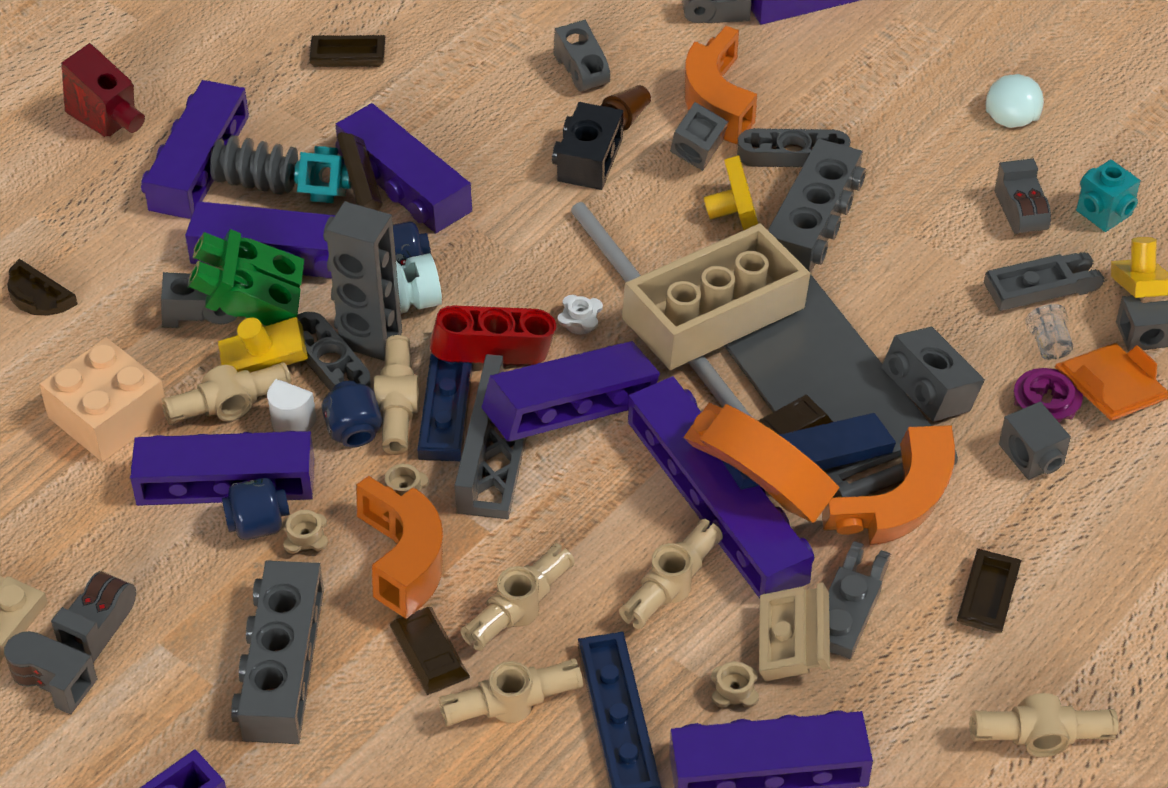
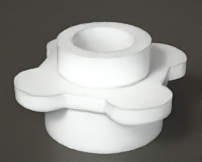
M576 295L564 297V310L558 315V323L574 334H587L598 326L597 314L603 309V304L599 299H588L582 296L577 297Z

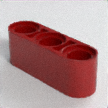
M446 306L437 313L429 347L437 358L448 362L484 363L486 354L503 356V364L533 365L543 362L548 356L556 331V322L548 312L540 309Z

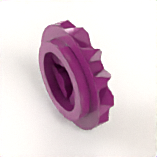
M1037 368L1025 372L1016 381L1013 391L1014 405L1023 409L1041 401L1059 423L1064 418L1073 420L1077 410L1081 409L1083 394L1073 385L1072 381L1058 370L1052 368ZM1048 389L1052 390V400L1050 403H1044L1042 401L1044 394H1047Z

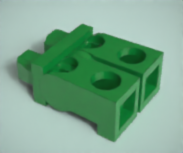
M229 229L224 239L203 232L194 247L193 258L200 261L192 269L188 287L207 294L206 308L217 311L220 307L223 312L234 317L257 318L265 326L297 317L301 291L299 287L302 283L304 266L303 258L253 239L241 238V233Z

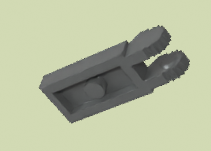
M1080 252L1079 254L1073 253L1065 256L1059 254L989 270L985 273L983 283L998 309L1002 311L1075 293L1079 295L1087 294L1088 292L1092 293L1098 288L1100 289L1103 282H1105V278L1099 270L1091 269L1089 271L1094 264L1093 259L1089 253Z
M856 541L852 543L844 565L839 567L828 591L830 652L848 659H852L881 593L882 580L891 557V553L880 550L873 562L870 577L856 572V569L864 555V544Z

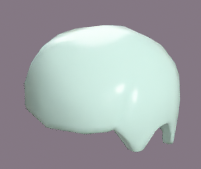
M1021 74L1004 75L991 85L986 96V112L990 114L996 123L1008 128L1024 127L1032 121H1038L1043 110L1044 98L1039 84L1032 78Z

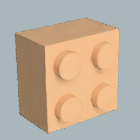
M107 337L39 383L48 418L101 462H104L134 440V437H138L165 417L162 408V398L165 397L162 380Z

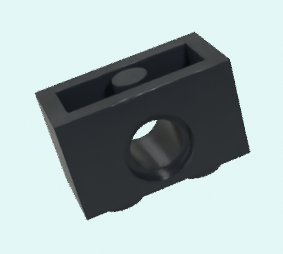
M578 102L573 116L566 117L562 142L557 141L554 145L552 164L557 165L558 182L603 190L623 140V110Z

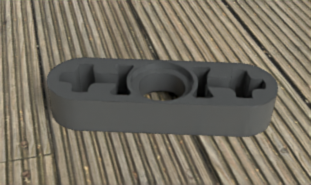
M748 129L743 131L738 137L737 155L740 156L743 164L753 167H803L811 152V147H814L818 138L850 147L851 141L847 134L833 129ZM787 145H799L803 149L794 152L788 151L784 147Z
M316 312L298 314L297 318L303 327L308 356L305 362L329 391H332L336 384L344 381L345 373L349 381L364 384L371 388L369 370L327 320ZM316 333L317 341L314 343V338L311 334ZM326 353H337L341 356L339 360L333 363H325L319 360Z

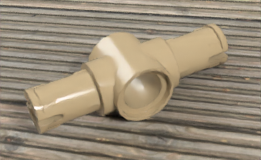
M393 335L386 339L385 367L381 370L380 375L374 376V393L383 419V450L386 453L397 455L405 453L408 449L409 421L412 419L413 413L419 412L418 375H414L413 369L410 368V340L402 335Z
M284 362L251 373L248 370L237 372L233 366L220 365L205 374L202 383L197 385V389L162 398L163 412L169 425L204 413L207 417L217 414L218 418L222 421H236L243 418L251 410L253 403L257 402V397L267 395L268 389L275 379L291 384V375Z
M702 519L682 542L661 545L654 551L652 555V568L642 578V586L619 609V613L626 623L630 624L635 619L633 627L641 629L659 607L669 603L681 602L688 597L691 592L692 578L701 569L704 557L723 538V534L717 525L713 523L709 527L710 521Z
M555 543L532 566H515L504 570L498 577L497 592L486 602L487 607L461 628L463 639L470 646L474 643V649L477 651H482L506 627H521L532 623L539 614V602L550 592V586L562 574L574 566L575 561L572 554L566 548L562 551V545Z
M575 658L535 669L534 666L527 668L519 662L508 661L497 665L491 671L489 679L478 682L477 687L456 694L438 697L439 706L447 727L485 714L488 718L496 717L502 722L517 723L528 717L533 705L543 703L544 697L582 688L583 678ZM515 691L516 693H505V692Z
M1049 693L1028 696L1018 706H1014L1012 711L974 710L969 720L972 741L1013 740L1016 745L1026 744L1029 754L1036 757H1050L1060 754L1068 748L1069 744H1074L1076 739L1114 740L1119 728L1117 713L1114 709L1075 711L1073 706H1061L1060 699Z

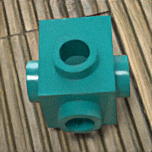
M315 146L314 153L300 152V160H297L294 171L295 184H298L297 192L310 193V201L334 203V196L346 197V189H351L352 186L343 156H338V148ZM326 168H331L329 183L325 182L322 178V173Z
M1112 159L1098 168H1091L1081 179V191L1076 211L1104 232H1107L1133 215V211L1138 204L1137 194L1141 180Z

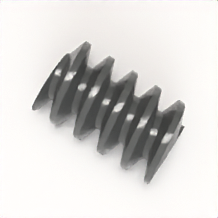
M231 135L227 145H224L223 139H218L211 156V177L215 182L223 183L227 181L230 185L238 186L242 184L245 188L251 189L256 186L259 191L267 192L271 189L274 194L280 195L284 192L289 193L295 184L294 171L298 160V150L296 147H290L286 157H284L283 146L280 144H275L271 154H269V146L265 141H261L256 151H254L253 139L246 138L241 148L238 136Z

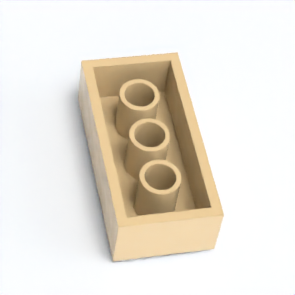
M759 223L626 282L622 319L669 370H672L804 309L810 272Z

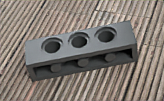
M819 138L768 229L810 274L816 264H823L828 250V239L835 240L841 224L840 216L841 214L848 215L853 202V191L861 190L866 175V168L861 167L862 150Z
M344 201L335 217L331 216L327 220L323 234L324 240L328 244L329 257L327 269L331 272L332 277L331 300L335 302L336 316L334 327L338 329L339 336L353 352L385 361L386 339L393 335L402 334L392 214Z
M265 560L262 579L256 578L254 581L253 604L257 606L256 615L248 616L246 642L250 644L248 654H242L240 657L239 681L243 683L241 694H234L231 708L232 722H239L243 742L300 744L324 594L320 563ZM276 688L274 690L265 691L267 689Z

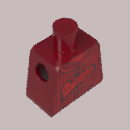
M91 43L61 62L64 109L67 114L104 137H110L121 128L126 129L129 133H135L142 127L145 115L135 108L134 85L132 81Z

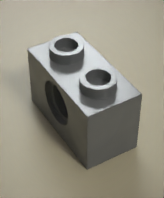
M932 326L895 335L881 366L933 422L970 412L985 381Z

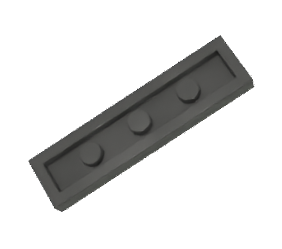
M486 354L455 482L456 513L509 520L527 437L509 442L505 438L502 439L494 431L496 427L481 408L490 375L504 372L503 356ZM502 452L510 461V464L494 472L486 461ZM492 486H495L503 495L501 503L477 501L478 495Z

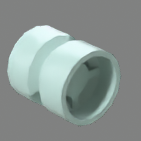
M430 253L407 258L405 265L402 266L396 261L401 314L408 312L410 305H414L417 309L442 305L438 272Z

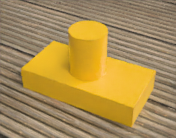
M737 155L724 159L732 189L703 198L710 220L738 212L743 230H746L759 223L741 159Z
M1152 237L1132 238L1131 260L1111 261V277L1135 298L1168 296V271L1156 263L1157 239Z
M297 317L265 327L257 318H247L238 325V335L218 341L221 365L233 366L237 372L248 370L251 373L281 362L290 365L308 359L303 327Z

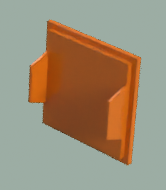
M1113 343L1055 364V368L1061 374L1068 377L1073 385L1110 421L1168 399V390L1156 380L1158 363L1138 345L1126 353L1117 343Z

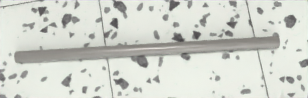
M583 202L576 203L572 207L571 213L623 280L628 282L641 276ZM704 355L688 362L722 407L728 404L751 416Z

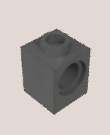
M694 102L674 132L670 152L703 171L723 142L728 121Z
M1040 401L1004 417L999 445L1024 476L1030 480L1044 473L1051 474L1065 464L1071 436Z

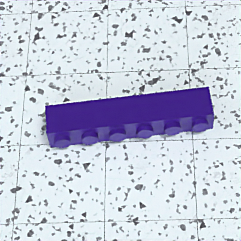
M674 376L628 395V424L700 520H709V527L714 523L720 528L723 538L718 544L759 599L760 595L809 584L812 563L814 562L813 550L808 541L804 538H799L790 527L788 517L783 509L773 505L760 485L741 490L722 460L694 448L683 438L693 425L695 418L701 413L691 391L688 389L684 390Z

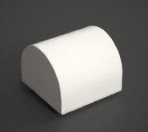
M275 379L267 392L271 423L274 431H310L317 421L313 393Z

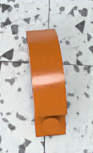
M726 25L716 37H712L708 41L706 46L694 42L690 47L685 65L684 97L688 111L696 102L728 121L723 140L738 145L739 135L743 131L751 129L755 123L757 94L733 85L723 78V75L737 60L739 30Z
M709 402L704 410L695 418L693 425L683 437L694 448L730 464L747 475L767 491L786 511L812 523L817 520L840 488L817 464L799 449L764 424L728 404L721 408Z
M952 425L908 427L900 443L904 471L903 482L894 490L881 495L832 498L822 511L823 530H837L839 534L850 535L859 533L864 528H867L869 544L874 545L896 540L919 527L937 506L952 476L955 462Z
M367 476L356 484L357 517L391 538L397 544L392 550L372 564L373 598L407 619L432 597L441 580L443 567L442 522L434 505L416 488L413 487L400 496L391 487L384 486L372 477Z

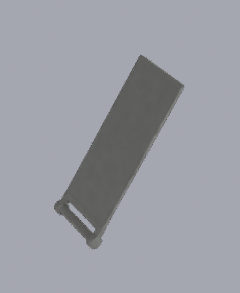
M810 274L804 309L724 345V347L772 412L806 394L833 422L875 412L896 441L893 453L823 470L840 487L832 498L866 496L903 481V462L852 483L842 479L902 456L900 443L908 427L931 426V424L907 394L881 368L882 363ZM955 450V462H954V465L957 464V462H958V456H957L956 450Z

